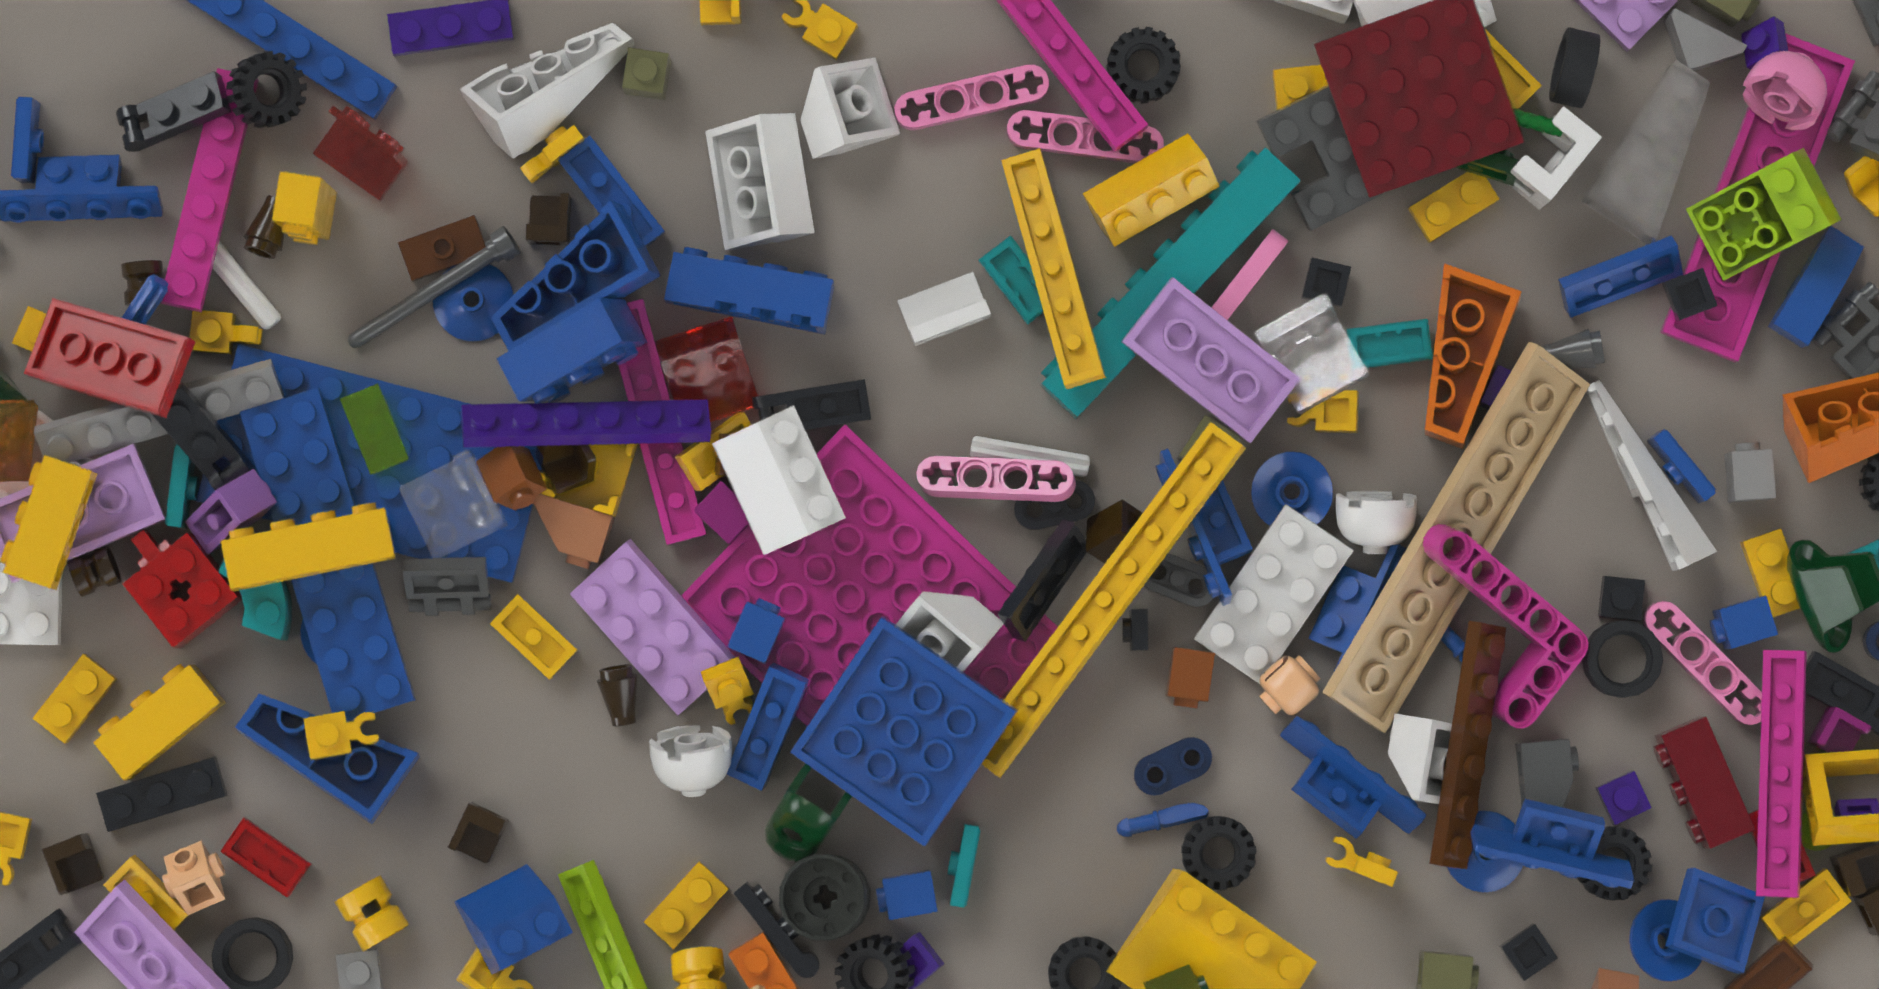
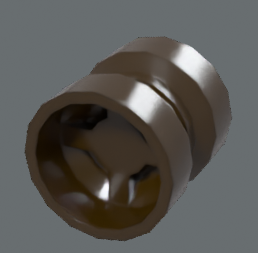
M143 260L121 264L122 277L127 280L128 288L124 292L125 305L129 306L148 276L154 274L161 277L163 275L162 261Z
M108 545L95 549L93 554L84 557L81 555L67 561L70 575L81 597L94 593L96 588L101 585L110 587L121 583V574L117 562Z

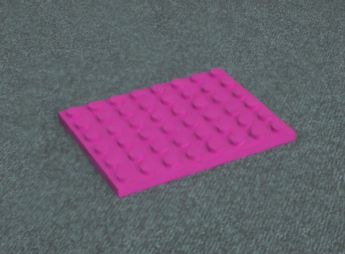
M846 425L817 453V457L846 518L766 555H763L752 529L748 525L681 595L726 647L746 602L755 605L758 598H761L781 607L778 615L786 620L766 664L729 647L727 648L735 657L739 656L742 665L761 683L773 662L810 679L795 715L806 726L809 725L881 617L884 616L896 624L924 591L974 597L1000 619L998 612L1016 588ZM1044 614L1027 641L1024 642L1013 638L1003 624L963 672L1004 700L1058 626Z

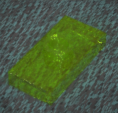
M378 383L340 399L370 475L410 460Z

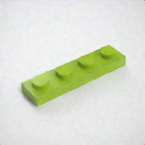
M594 859L558 874L604 988L648 989Z

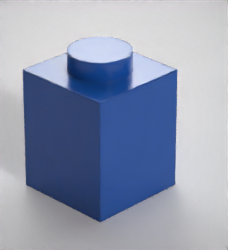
M1759 596L1712 611L1714 619L1710 620L1711 632L1717 644L1722 643L1724 650L1778 635L1766 596Z
M758 598L755 605L746 602L727 647L766 664L786 620L778 615L781 607L761 598Z
M931 870L882 878L883 887L876 888L879 912L888 911L889 920L938 912Z

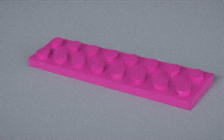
M1786 34L1788 51L1799 52L1809 56L1825 76L1827 96L1821 113L1811 127L1805 130L1785 129L1788 122L1781 121L1775 117V121L1771 124L1759 117L1748 106L1715 193L1802 148L1805 149L1814 166L1855 61ZM1698 234L1683 275L1703 268L1718 306L1676 321L1670 305L1660 333L1735 363L1738 362L1781 252L1723 281Z

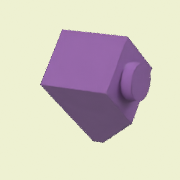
M252 469L218 488L185 523L207 555L221 547V540L230 539V531L248 528L265 515L277 501L273 497L268 484L261 480L257 472Z

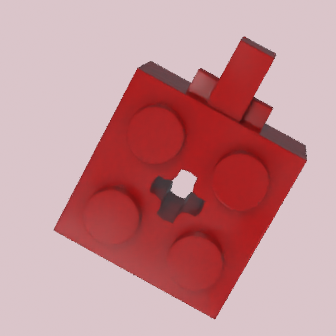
M144 529L131 539L143 555V558L137 562L141 569L122 584L172 648H183L242 601L239 590H230L228 578L219 573L220 566L210 554L207 555L193 534L185 533L172 545L166 539L158 544L148 530ZM179 583L191 584V587L187 590L190 596L188 600L177 598L176 594L179 592L177 585Z

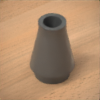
M1586 329L1554 343L1544 345L1546 351L1569 368H1596L1595 364L1605 363L1600 331L1589 332V329Z

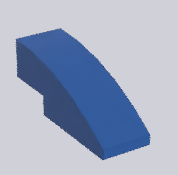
M1829 226L1786 293V298L1768 327L1801 348L1808 346L1844 287L1864 246L1836 228Z

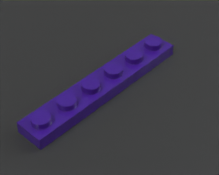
M708 400L539 403L537 405L535 403L461 405L463 447L710 442L711 438Z

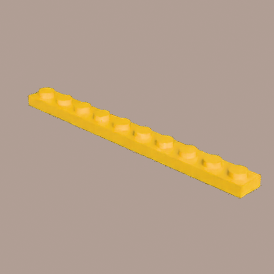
M1212 422L1209 423L1004 700L1018 709V712L982 763L985 768L997 777L1001 778L1246 449Z

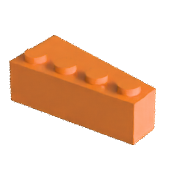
M1445 263L1433 353L1425 435L1464 449L1480 407L1481 399L1486 391L1520 302L1521 291Z
M1879 372L1783 394L1784 432L1808 483L1879 453Z

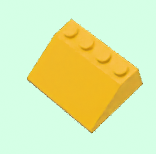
M1172 869L1106 972L1131 989H1145L1144 982L1189 964L1195 977L1204 976L1209 989H1300L1317 961L1184 870Z

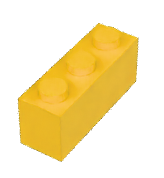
M1187 133L1082 194L1096 223L1115 247L1220 187L1206 155Z
M280 171L272 221L282 228L283 233L288 234L287 237L293 238L294 242L317 245L318 238L329 240L337 192L321 177Z
M44 455L42 463L36 462L34 464L28 485L33 486L28 502L22 501L16 513L15 524L19 525L15 540L7 541L1 556V563L6 564L3 573L57 590L97 473Z
M182 664L177 665L162 677L165 684L156 692L152 693L148 689L130 703L133 710L124 718L120 719L116 715L98 729L101 736L93 743L123 781L132 780L226 704L196 665L189 664L185 668Z

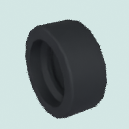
M1574 28L1566 29L1552 72L1549 100L1551 102L1583 108L1590 93L1597 67L1601 42L1599 34Z
M1622 620L1606 623L1593 631L1588 638V651L1582 659L1584 673L1593 687L1605 695L1625 698L1640 695L1653 686L1661 673L1663 654L1661 644L1652 631L1640 623ZM1613 636H1631L1639 641L1645 650V669L1632 682H1614L1607 678L1600 669L1598 659L1600 649Z
M259 917L238 920L226 927L216 939L212 952L213 970L230 989H275L289 975L294 959L292 943L285 931L273 921ZM255 932L266 936L271 940L276 949L277 960L275 967L262 980L248 981L241 979L233 972L229 964L228 955L231 945L238 937L245 933Z

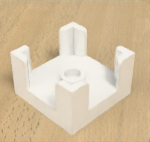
M1564 106L1557 115L1552 117V124L1562 131L1561 137L1541 132L1546 139L1559 148L1545 167L1542 168L1533 159L1525 155L1510 171L1516 179L1514 185L1509 186L1539 210L1553 199L1602 138V136Z

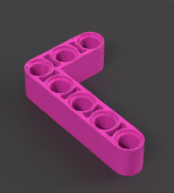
M1445 524L1432 526L1426 532L1423 539L1425 553L1531 642L1498 684L1492 714L1495 718L1515 728L1523 729L1529 727L1535 722L1588 651L1587 636L1470 536ZM1452 537L1453 546L1448 553L1444 554L1443 545L1448 538ZM1478 562H1481L1482 570L1476 578H1473L1472 570ZM1510 586V596L1505 602H1502L1501 594L1506 587ZM1539 610L1538 621L1533 626H1530L1532 614ZM1567 634V643L1564 648L1559 650V641ZM1543 667L1541 678L1534 682L1536 670ZM1518 699L1516 711L1509 715L1511 703Z

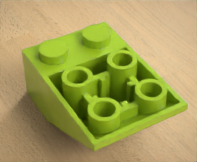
M1804 148L1790 153L1686 208L1723 281L1842 220Z

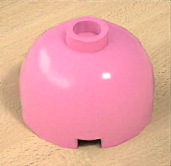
M1779 51L1765 56L1753 66L1743 83L1746 89L1742 94L1744 101L1750 109L1763 120L1773 124L1776 117L1781 121L1788 122L1785 129L1805 130L1814 125L1821 113L1827 96V84L1825 76L1809 56L1799 52Z

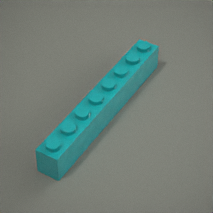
M1266 147L1258 155L1251 150L1236 166L1241 173L1233 182L1229 184L1224 179L1219 184L1220 187L1213 190L1208 196L1213 203L1203 213L1196 208L1180 225L1185 232L1174 243L1168 238L1152 255L1157 262L1147 272L1140 267L1125 283V286L1129 289L1125 296L1119 302L1112 297L1097 313L1102 320L1092 331L1106 378L1066 389L1056 357L1041 372L1046 378L1041 383V387L1075 419L1080 416L1136 356L1121 341L1171 277L1175 278L1195 294L1299 184L1301 180Z

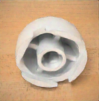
M1350 491L1346 492V497L1340 493L1336 494L1337 525L1342 535L1349 542L1363 546V553L1386 554L1387 546L1402 543L1409 537L1414 528L1417 514L1416 495L1403 493V500H1393L1392 492Z
M700 725L677 726L658 732L657 741L655 742L652 738L649 741L650 758L655 774L661 783L673 790L681 791L683 796L698 797L704 795L706 789L716 786L724 779L731 765L732 742L729 732L720 727L712 726L713 734L698 733Z

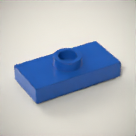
M18 97L16 99L11 176L20 183H35L37 153H42L44 148V131L39 129L40 103L32 97Z
M1668 430L1658 431L1647 440L1665 462L1662 469L1667 477L1677 486L1682 483L1697 503L1707 501L1716 493L1715 487Z

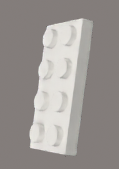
M0 481V498L29 487V481ZM0 556V644L61 645L62 576L57 590L26 580L12 583L9 575L3 573L5 565L1 563Z
M1285 504L1230 584L1229 588L1232 593L1231 603L1222 606L1219 600L1194 637V640L1260 684V676L1285 652L1354 550Z

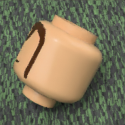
M1284 655L1260 676L1259 682L1264 692L1259 697L1274 714L1282 710L1287 715L1295 716L1318 696L1319 687L1316 683L1320 680V677L1300 655L1295 659Z

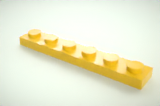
M1039 148L1003 159L1001 162L1064 386L1066 389L1106 378L1042 151Z

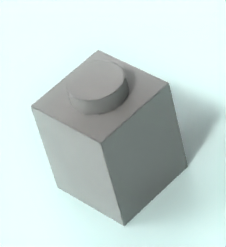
M1760 442L1735 444L1736 451L1724 454L1728 503L1776 498L1772 449L1760 450Z

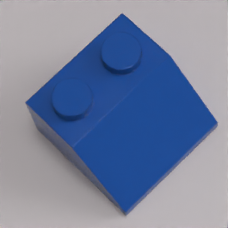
M527 864L454 902L491 975L573 933L555 896Z

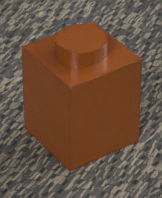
M524 446L496 447L476 461L493 501L516 511L529 506L534 502L536 496L547 489L530 450Z
M1178 647L1172 648L1165 696L1174 697L1173 705L1198 709L1199 701L1208 702L1215 653Z

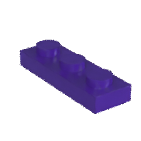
M485 0L387 14L393 56L514 40L509 0Z

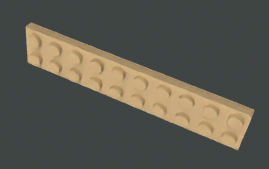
M1528 342L1322 692L1383 733L1387 732L1394 720V714L1398 713L1469 592L1466 587L1425 553L1423 539L1426 532L1432 526L1438 524L1448 525L1470 536L1491 554L1590 386L1587 381L1540 345ZM1452 537L1448 538L1443 545L1444 554L1448 553L1453 546ZM1481 562L1474 566L1472 570L1473 578H1476L1481 572Z

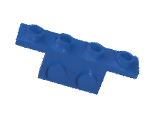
M120 155L38 157L35 189L0 190V220L3 222L21 223L25 221H65L75 219L105 220L107 218L144 219L147 217H161L163 215V205L157 186L120 187L122 172Z
M1168 448L1160 451V464L1155 466L1162 486L1177 468ZM1222 480L1188 525L1192 537L1188 538L1187 541L1196 561L1203 560L1208 574L1203 575L1210 596L1212 598L1218 596L1222 606L1231 603L1232 593L1220 565L1251 553L1253 548Z
M1397 544L1389 547L1376 578L1344 565L1337 574L1308 638L1315 643L1342 653L1335 670L1405 553L1406 548L1402 545Z
M1296 716L1281 732L1280 736L1311 760L1291 790L1355 839L1363 833L1377 811L1408 834L1419 826L1427 816L1425 812L1418 808L1414 800L1408 796L1401 795L1389 786L1379 773L1368 770L1353 758L1349 750L1336 745L1325 737L1312 722Z
M1525 799L1512 833L1476 824L1472 827L1471 837L1474 851L1479 852L1486 858H1504L1519 862L1521 865L1531 869L1546 868L1558 871L1569 878H1588L1611 888L1618 886L1632 888L1634 883L1629 861L1595 853L1606 826L1604 817Z

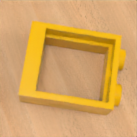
M1879 749L1805 754L1803 763V795L1813 846L1879 841V814L1833 817L1826 777L1878 774Z

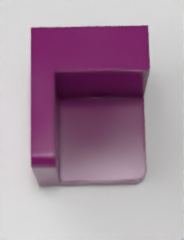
M722 481L695 508V513L729 545L749 525L735 493Z
M1826 707L1807 743L1825 753L1853 751L1861 734H1868L1872 726L1838 707Z

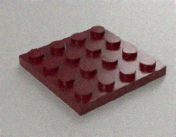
M1431 0L1314 44L1369 198L1525 142L1475 0Z

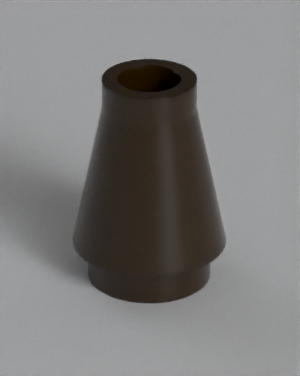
M271 195L266 197L263 206L243 237L246 239L244 248L247 251L263 258L275 259L277 251H282L284 233L282 228L272 221L276 197Z
M623 664L600 669V679L597 680V683L610 714L612 726H625L636 723L637 674L632 672V666L630 664Z

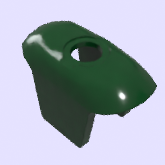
M1799 540L1791 545L1787 556V571L1799 607L1806 618L1814 639L1828 652H1839L1850 640L1853 617L1879 602V568L1871 552L1829 555L1810 540Z
M806 763L785 792L765 828L766 842L770 848L780 857L793 862H798L801 859L814 855L818 851L852 797L845 791L829 816L812 802L797 795V791L812 769ZM783 828L794 830L801 836L803 841H796L790 838Z

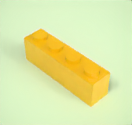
M376 502L353 506L351 507L353 514L336 517L335 511L311 515V523L295 525L294 519H287L270 523L271 531L255 534L253 527L230 531V539L221 540L230 590L238 591L396 559L386 509H377Z

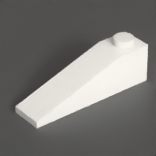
M614 23L567 40L562 50L545 55L542 50L529 55L530 62L515 68L508 69L507 64L493 68L460 88V91L493 142L514 159L518 155L530 151L536 144L546 139L627 54L628 47L632 48L635 44L633 38Z

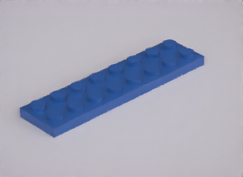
M317 387L240 412L259 477L268 484L273 497L277 501L270 509L273 522L294 519L295 525L311 523V515L335 511L336 517L353 514L351 507L356 506L320 388ZM374 563L291 580L332 713L345 711L346 721L348 722L364 712L377 713L416 700Z

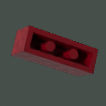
M1699 716L1654 735L1658 745L1653 746L1654 753L1660 766L1663 769L1668 767L1674 780L1673 783L1669 784L1670 790L1678 806L1685 805L1691 819L1686 821V826L1695 844L1701 842L1703 848L1712 849L1755 830L1706 716Z

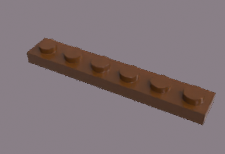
M1469 621L1429 864L1466 870L1468 867L1469 856L1472 852L1471 830L1475 824V818L1479 809V793L1482 776L1485 771L1486 750L1492 729L1491 720L1495 695L1498 691V677L1501 658L1505 649L1507 627Z

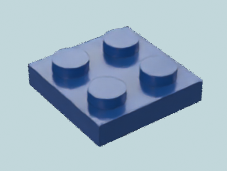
M1689 868L1685 874L1665 946L1736 974L1744 973L1765 897L1756 896V892L1705 871Z

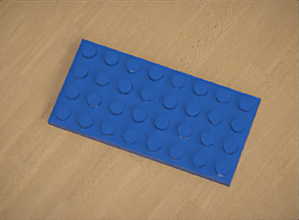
M238 344L231 370L271 359L283 390L284 398L317 387L320 388L355 504L357 506L376 502L377 509H386L395 553L418 559L486 557L488 577L513 583L534 504L532 503L525 508L515 511L493 501L476 461L496 447H463L461 405L470 403ZM240 414L219 419L217 423L247 456L258 474ZM524 446L530 450L539 472L542 473L543 470L536 459V446ZM225 456L215 462L221 470L231 464ZM204 474L196 499L197 502L204 503L215 492ZM270 510L261 517L273 521Z

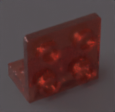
M332 106L328 113L336 121L312 154L381 202L408 164V161L401 154L405 148L381 129L378 130L376 135L370 132L368 129L371 127V124L350 107L345 106L343 111H340L335 106Z
M732 316L655 341L660 363L673 400H708L710 422L753 409L752 397H757L758 394Z

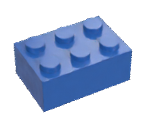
M598 298L496 359L519 402H535L536 405L546 401L548 403H557L571 394L568 388L581 381L583 385H586L602 377L605 374L602 368L614 361L617 365H620L635 358L639 354L637 348L647 343V340L625 299Z

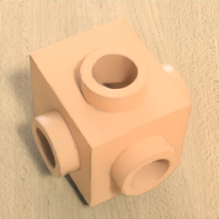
M202 841L164 856L167 874L162 875L163 883L170 897L177 898L187 916L225 900L220 877L225 875L223 864L216 852L209 854Z

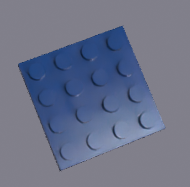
M883 616L879 619L790 753L925 847L1016 715L1018 709Z

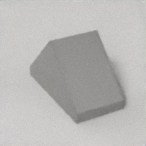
M1676 8L1667 15L1664 21L1682 75L1735 59L1747 47L1746 44Z

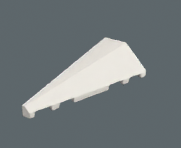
M1598 380L1591 383L1586 391L1632 498L1640 496L1672 571L1680 570L1717 552L1601 381Z

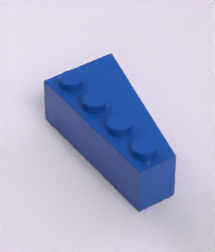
M610 200L589 225L583 226L574 235L575 238L559 254H555L535 278L527 281L491 317L508 351L598 298L623 299L661 276L623 205Z
M684 247L683 253L673 252L664 297L666 304L825 335L834 292V281L827 278L828 275L812 271H804L803 274L789 272L787 267L771 263H764L763 267L748 265L747 259L724 255L723 260L707 258V251Z
M259 693L235 726L236 730L360 817L373 824L420 758L419 753L379 738V741L372 745H365L357 740L350 741L352 750L350 754L311 760L303 718L316 715Z

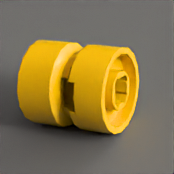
M381 875L335 901L344 920L355 924L352 933L363 952L410 925L399 905L390 904L389 900L392 893ZM374 901L379 911L365 918L361 908Z
M695 947L680 950L670 956L672 977L674 981L679 983V986L675 989H727L726 983L720 981V978L725 975L722 949L717 947Z

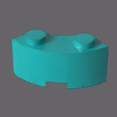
M223 559L219 573L228 578ZM286 581L239 590L245 609L242 626L273 638L287 641L291 629L293 609L291 594Z

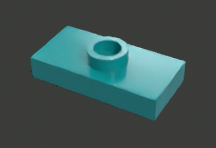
M1010 235L981 257L978 262L1024 322L1029 325L1044 312L1029 258Z
M1428 319L1347 329L1352 370L1433 360Z
M178 444L174 446L165 524L173 528L187 529L188 526L185 521L189 518L191 500L196 501L200 481L199 476H194L195 464Z
M964 823L959 852L951 851L947 875L955 876L950 906L961 908L967 906L981 830L979 826Z

